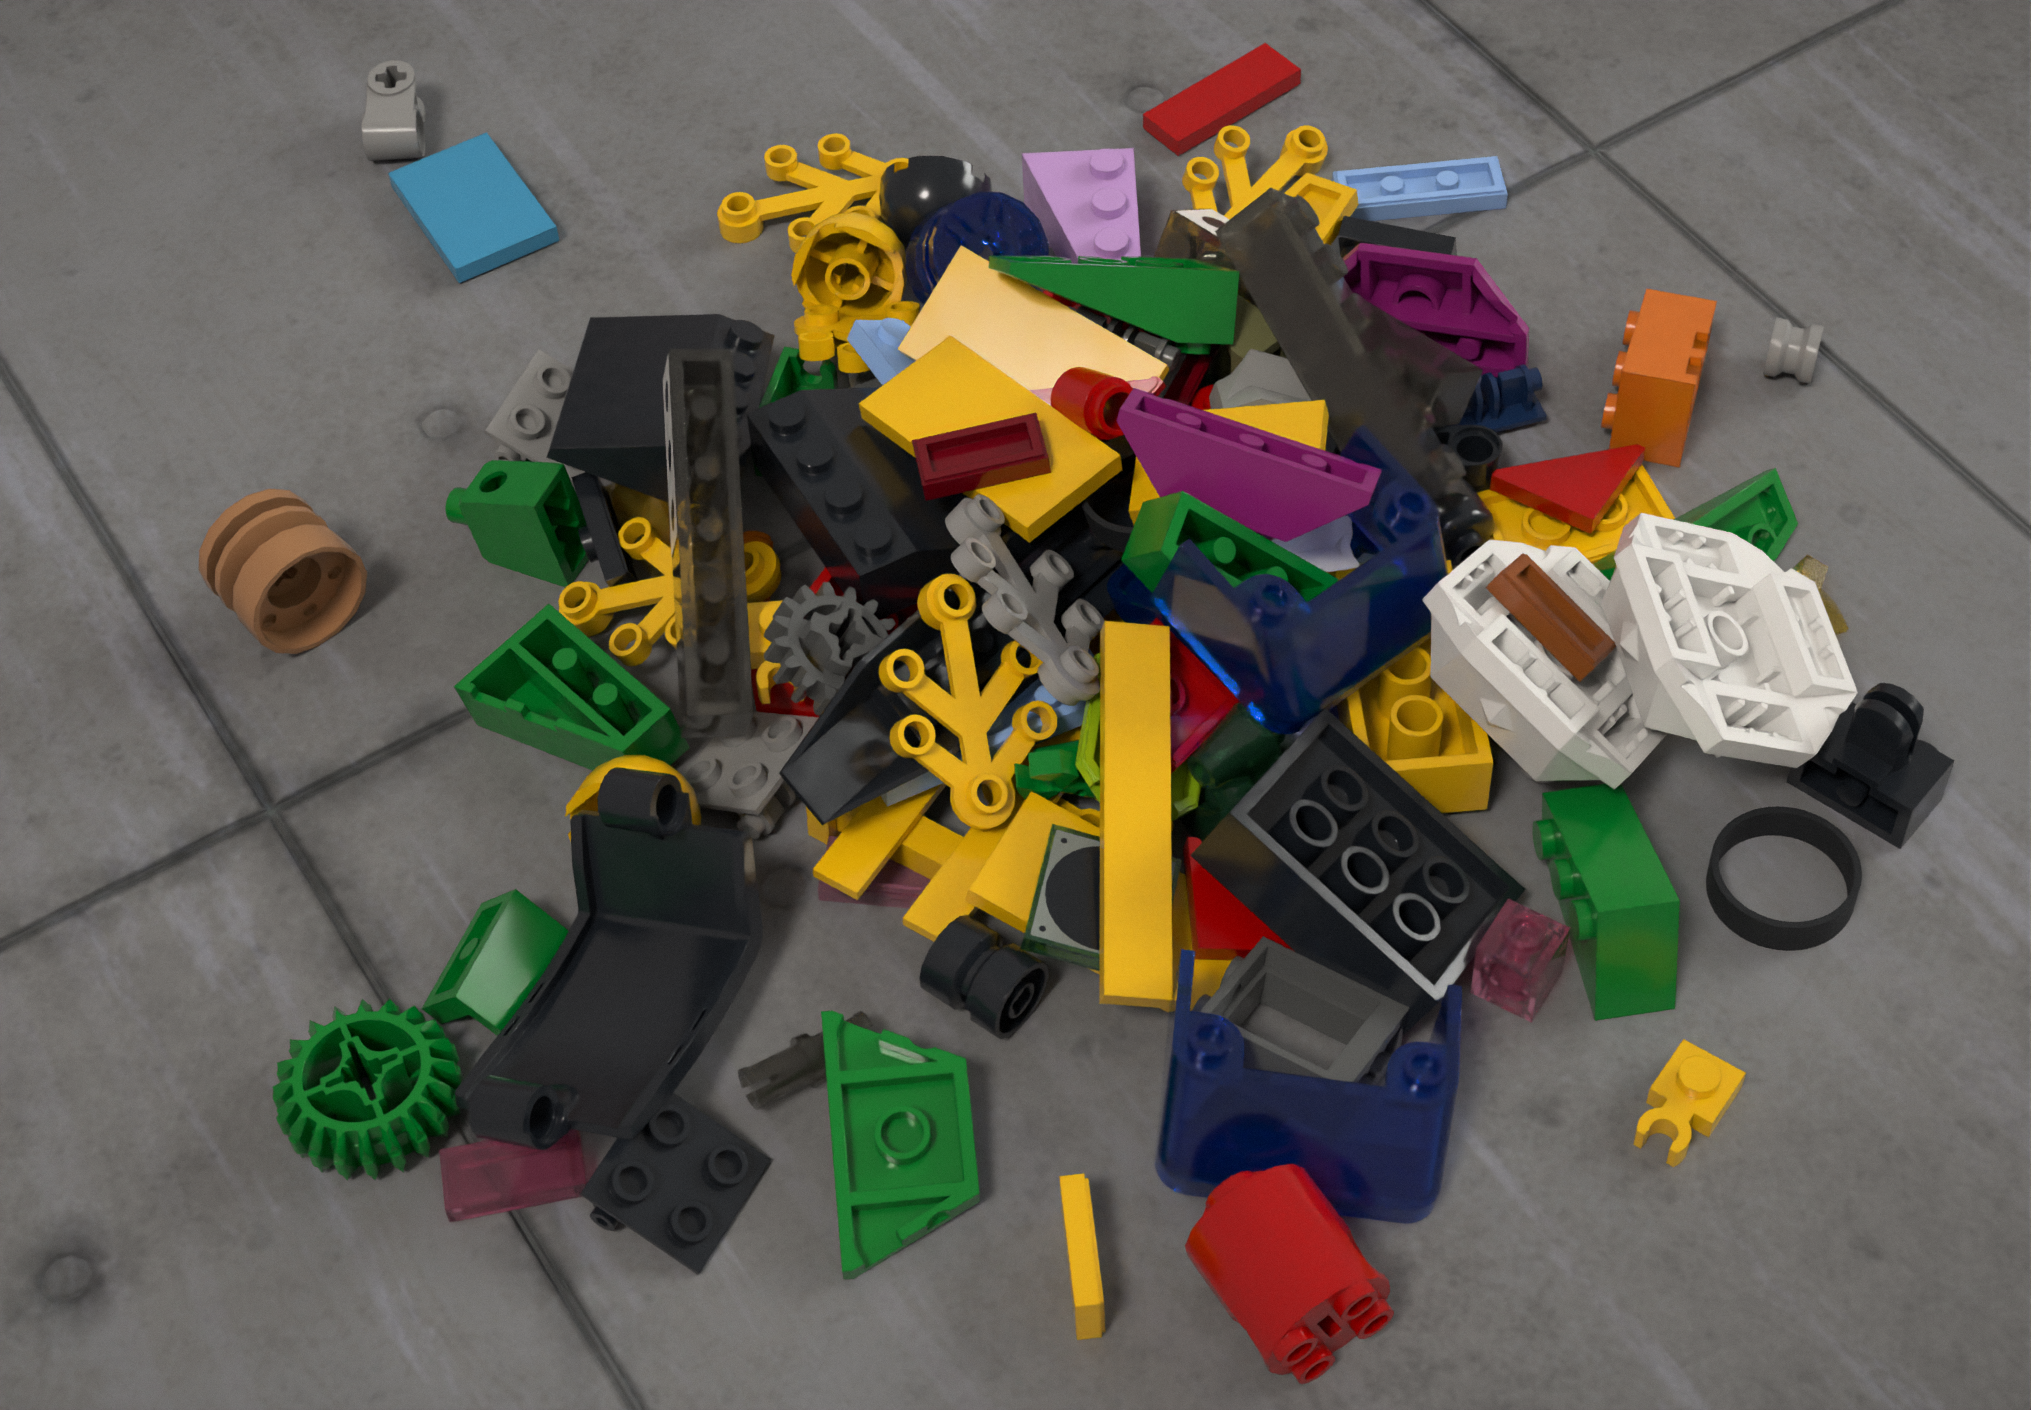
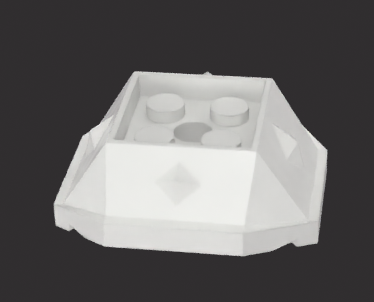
M1640 513L1623 527L1614 555L1616 567L1601 604L1644 727L1697 740L1704 753L1713 754L1716 758L1726 756L1798 768L1818 753L1832 732L1839 715L1846 711L1858 693L1815 582L1792 568L1784 572L1762 550L1733 533Z
M1488 540L1439 581L1422 599L1431 612V678L1535 781L1601 780L1613 789H1616L1668 734L1644 727L1617 647L1579 682L1485 588L1522 553L1527 554L1614 641L1601 604L1610 581L1575 547L1550 545L1545 551L1521 542Z

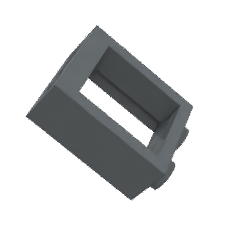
M1263 936L1245 958L1238 955L1231 961L1224 973L1220 988L1212 997L1207 994L1202 995L1192 1009L1186 1027L1187 1032L1193 1034L1187 1064L1336 1138L1398 1057L1410 1008ZM1261 1002L1346 1046L1330 1067L1325 1070L1241 1028L1240 1025Z

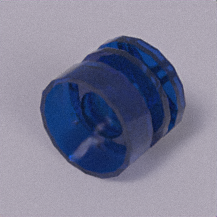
M977 192L929 213L914 229L906 249V271L915 296L925 305L961 245L977 255L983 252L985 246H988L993 254L991 256H1049V242L1040 219L1024 202L1002 192Z

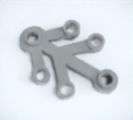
M981 494L976 495L973 499L964 498L945 518L948 531L960 544L951 554V561L963 577L977 583L992 595L982 605L985 618L994 628L1011 636L1043 662L1038 667V676L1043 686L1055 699L1068 706H1074L1080 700H1091L1100 691V682L1097 676L1099 674L1098 665L1088 653L1089 644L1101 631L1104 619L1093 605L1085 600L1078 599L1061 615V622L1066 629L1064 638L1054 624L1058 592L1074 577L1071 566L1058 553L1046 550L1030 566V572L1034 578L1031 587L1000 537V526L1005 521L1000 508L991 499ZM995 567L999 574H997L992 569Z

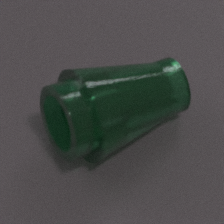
M1254 699L1246 704L1236 703L1198 751L1187 759L1188 769L1201 786L1212 790L1223 781L1275 757L1278 753V745L1285 739L1284 727L1275 712L1265 703Z

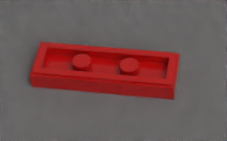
M1264 43L1143 114V129L1179 156L1215 135L1223 127L1232 125L1301 84V69L1271 46Z

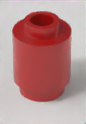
M1074 367L1065 371L1054 384L1051 393V406L1094 437L1104 440L1114 439L1124 435L1116 420L1121 406L1133 388L1122 378L1086 367Z

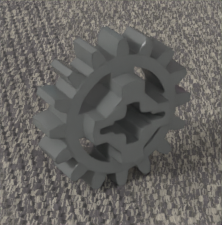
M823 582L816 594L804 585L799 588L793 599L786 597L772 616L773 620L764 632V637L772 642L764 653V659L772 663H780L781 665L773 677L776 684L791 682L796 687L792 693L791 700L797 703L806 696L814 700V714L820 716L859 660L888 636L896 624L893 618L878 620L874 615L878 602L874 599L867 602L864 606L857 603L855 588L849 587L841 597L835 595L830 582Z

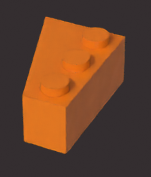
M1646 288L1640 311H1629L1623 337V345H1627L1629 348L1627 352L1619 351L1612 380V386L1619 387L1618 394L1608 392L1601 428L1612 430L1609 449L1638 444L1645 447L1643 461L1680 468L1709 345L1717 301Z

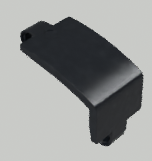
M620 767L613 768L604 776L600 785L598 811L581 810L572 816L570 821L571 852L578 915L538 982L455 1092L457 1107L469 1110V1124L477 1138L538 1150H546L552 1147L571 1129L621 1139L634 1138L679 1086L701 1055L740 990L758 955L763 937L752 837L746 831L692 824L689 793L682 791L681 784L674 775Z

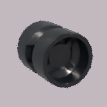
M963 915L949 923L938 935L922 964L919 981L922 989L954 1010L965 1007L970 1012L971 1021L1001 1040L1010 1037L1029 1019L1046 989L1049 969L1048 965L1016 944L1012 943L1003 946V937L970 915Z

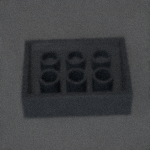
M721 314L591 317L546 458L669 503L663 377L668 356L676 506L681 508L691 505L700 506L712 519L721 522L746 468L751 446L746 413L759 408L775 335L761 330L760 327L752 322L734 320Z
M880 387L800 390L746 413L755 466L842 592L845 593L849 587L855 588L856 602L862 606L873 599L878 602L877 610L874 613L878 620L916 604L921 589L933 579L943 574H960L951 561V554L960 544L948 531L945 518L964 498L969 497L959 493L925 500L916 458L861 417L858 403ZM1004 523L1000 526V537L1010 530Z
M1326 708L1190 855L1296 953L1409 1007L1403 1035L1440 1002L1525 890L1524 887Z

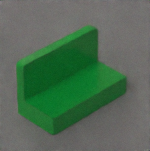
M516 889L482 902L421 1009L441 1024L470 1015L498 1036L538 982L569 930Z

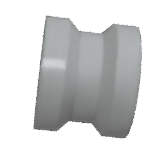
M1776 317L1763 374L1774 377L1782 372L1794 374L1799 382L1811 384L1824 326L1811 324L1805 329L1793 327L1788 319Z

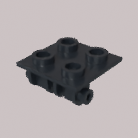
M672 1093L661 1109L637 1136L632 1139L617 1138L580 1195L590 1201L595 1207L590 1214V1218L598 1226L613 1231L618 1223L624 1224L698 1275L771 1159L684 1099Z

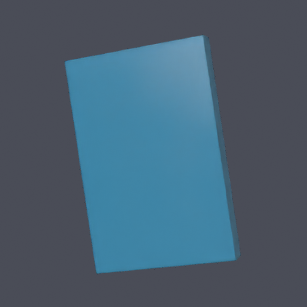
M487 132L388 173L391 187L458 283H462L560 241L557 226Z

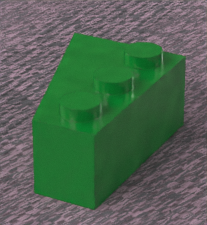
M1184 491L1143 502L1122 556V562L1255 703L1296 697L1338 578Z

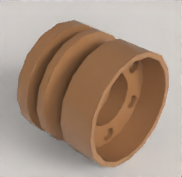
M266 489L245 496L227 508L212 524L199 550V572L207 587L220 597L222 603L228 609L237 614L240 622L261 645L275 653L297 654L318 647L339 633L355 615L366 592L367 571L360 556L337 533L328 528L323 518L314 513L312 507L304 499L290 490Z

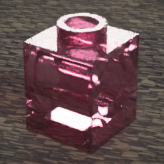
M1507 899L1476 948L1470 993L1532 1023L1563 972L1570 927Z

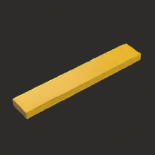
M1104 621L1100 631L1099 1004L1168 1009L1173 1001L1170 627Z

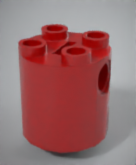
M1292 1163L1274 1166L1265 1171H1242L1224 1180L1208 1196L1205 1203V1211L1191 1229L1185 1244L1188 1258L1230 1317L1241 1324L1247 1331L1271 1373L1278 1375L1292 1373L1299 1384L1309 1383L1323 1375L1335 1362L1334 1351L1346 1345L1355 1336L1359 1339L1371 1337L1383 1329L1392 1319L1394 1311L1386 1302L1390 1294L1388 1279L1368 1263L1358 1248L1349 1227L1303 1167Z

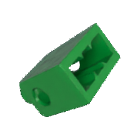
M491 460L483 465L468 488L456 487L448 495L445 506L448 520L452 523L469 527L482 557L489 563L566 587L575 581L589 560L578 533V528L584 527L587 524L578 496L564 464Z

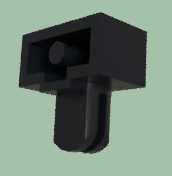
M1879 683L1865 694L1862 701L1857 704L1851 702L1846 711L1839 715L1832 732L1814 757L1798 768L1790 767L1787 783L1901 849L1942 800L1955 760L1939 752L1930 743L1917 739L1924 715V708L1919 701L1904 688L1890 683Z

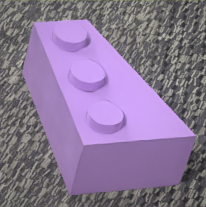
M1134 148L1022 153L1024 204L1030 214L1034 213L1042 228L1043 240L1048 248L1052 247L1057 257L1071 259V263L1078 264V256H1096L1121 260V256L1141 257Z

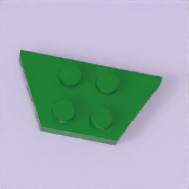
M831 1010L821 1011L842 1274L843 1279L848 1280L855 1279L979 1203L980 1191L966 1058L936 1047L930 1049L920 1048L913 1044L909 1038L885 1029L882 1030L881 1034L844 1021L843 1014Z

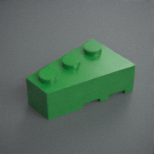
M547 604L454 686L478 726L590 770H594L597 766L624 755H646L671 765L690 748L671 709L550 604Z
M1607 784L1542 793V820H1536L1532 825L1534 848L1538 859L1546 860L1552 889L1561 908L1594 1020L1675 1009L1680 900L1622 784L1616 789Z

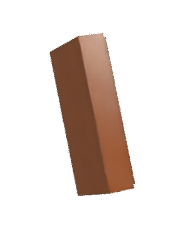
M1522 553L1485 587L1579 682L1616 647L1615 642L1527 554Z

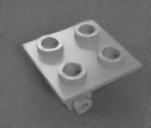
M537 350L484 432V434L495 440L494 460L526 461V459H529L532 462L560 463L546 457L573 369L543 351ZM564 464L573 484L571 477L584 473V471Z
M734 710L719 725L716 735L698 758L689 764L682 774L694 789L700 808L737 812L740 820L737 822L738 829L749 833L752 839H758L761 834H770L775 827V823L785 812L783 807L791 806L796 799L795 792L781 777L779 772L818 717Z

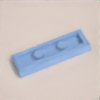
M1497 156L1332 172V181L1357 189L1359 205L1350 217L1368 221L1505 209L1508 193Z

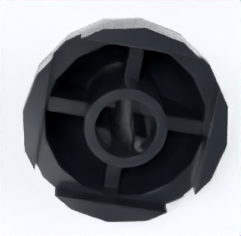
M945 156L911 157L908 160V168L898 170L895 173L894 164L886 168L880 183L879 200L883 224L894 231L905 250L914 253L918 258L925 261H942L948 256L955 255L961 245L965 248L974 245L987 226L992 202L991 179L984 173L982 182L979 178L972 175V164Z

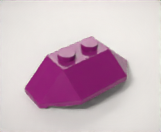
M1360 243L1334 265L1383 348L1370 359L1388 362L1405 359L1477 375L1491 372L1494 377H1498L1500 372L1515 369L1517 365L1525 364L1528 368L1529 327L1477 258ZM1297 333V348L1306 349Z
M1133 388L1121 406L1116 420L1159 497L1184 491L1269 540L1276 538L1288 542L1369 505L1382 471L1381 469L1363 463L1359 464L1351 459L1201 409L1154 396L1152 393Z

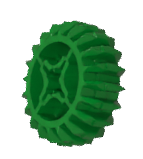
M389 998L379 1011H373L371 1005L362 999L357 1012L346 1015L334 1006L332 1022L323 1026L310 1020L308 1032L311 1038L309 1040L290 1039L289 1053L292 1059L277 1062V1077L280 1083L272 1087L273 1101L278 1113L276 1117L282 1133L288 1135L293 1150L300 1154L301 1158L309 1156L313 1166L317 1167L322 1173L335 1165L338 1174L348 1181L358 1167L363 1166L366 1174L376 1181L381 1165L392 1162L395 1168L404 1173L405 1156L414 1151L429 1158L431 1146L428 1137L448 1138L450 1126L446 1117L460 1114L455 1092L464 1080L460 1066L457 1064L459 1056L455 1045L446 1038L443 1028L437 1024L436 1020L426 1021L423 1013L419 1012L415 1005L401 1013L399 1006L395 1005ZM363 1077L369 1079L376 1099H369L362 1083Z

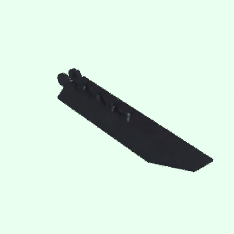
M1135 466L1121 478L1117 477L1113 481L1111 478L1095 491L1093 511L1104 520L1115 525L1134 527L1129 514V503ZM1081 504L1074 507L1030 543L1012 529L1001 537L1031 587L1034 578L1031 575L1030 566L1046 550L1058 553L1071 566L1074 577L1058 592L1054 624L1063 638L1065 637L1066 629L1061 622V615L1076 600L1082 599L1089 602L1104 618L1142 583L1122 562L1121 559L1124 553L1108 547L1095 536ZM994 567L992 570L999 574L996 568ZM958 574V576L969 582L976 596L975 611L967 621L979 692L981 693L1001 664L1003 648L1014 639L1008 634L998 631L985 618L982 605L992 595L977 583L971 582L961 574ZM945 589L944 600L950 608L958 610L960 607L958 596L953 590ZM919 610L859 660L779 772L781 777L821 825L929 772L915 759L904 758L898 755L890 744V731L893 725L910 715H921L927 718L935 729V742L953 755L960 750L959 738L902 692L896 693L888 690L879 678V666L886 656L899 649H909L917 653L922 659L924 674L951 695L941 631L927 625L921 618ZM1018 647L1016 650L1018 663L1025 668H1029L1031 665L1030 654L1026 649ZM895 660L893 664L895 676L901 681L908 682L910 678L908 666L900 660ZM1038 673L1023 679L1004 709L1039 678ZM906 726L904 730L906 742L910 746L918 748L921 743V736L918 730L912 726Z

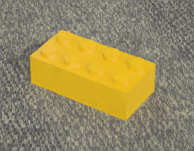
M1451 560L1362 567L1336 571L1338 582L1335 588L1333 661L1330 670L1339 721L1441 813L1487 810L1493 770V758L1488 734L1431 678V612L1422 599L1439 581L1453 570Z

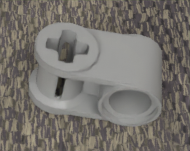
M390 60L376 65L368 74L365 112L362 114L361 128L363 146L369 161L425 156L426 140L424 126L426 112L423 102L416 96L417 80L414 69L409 63L404 61Z

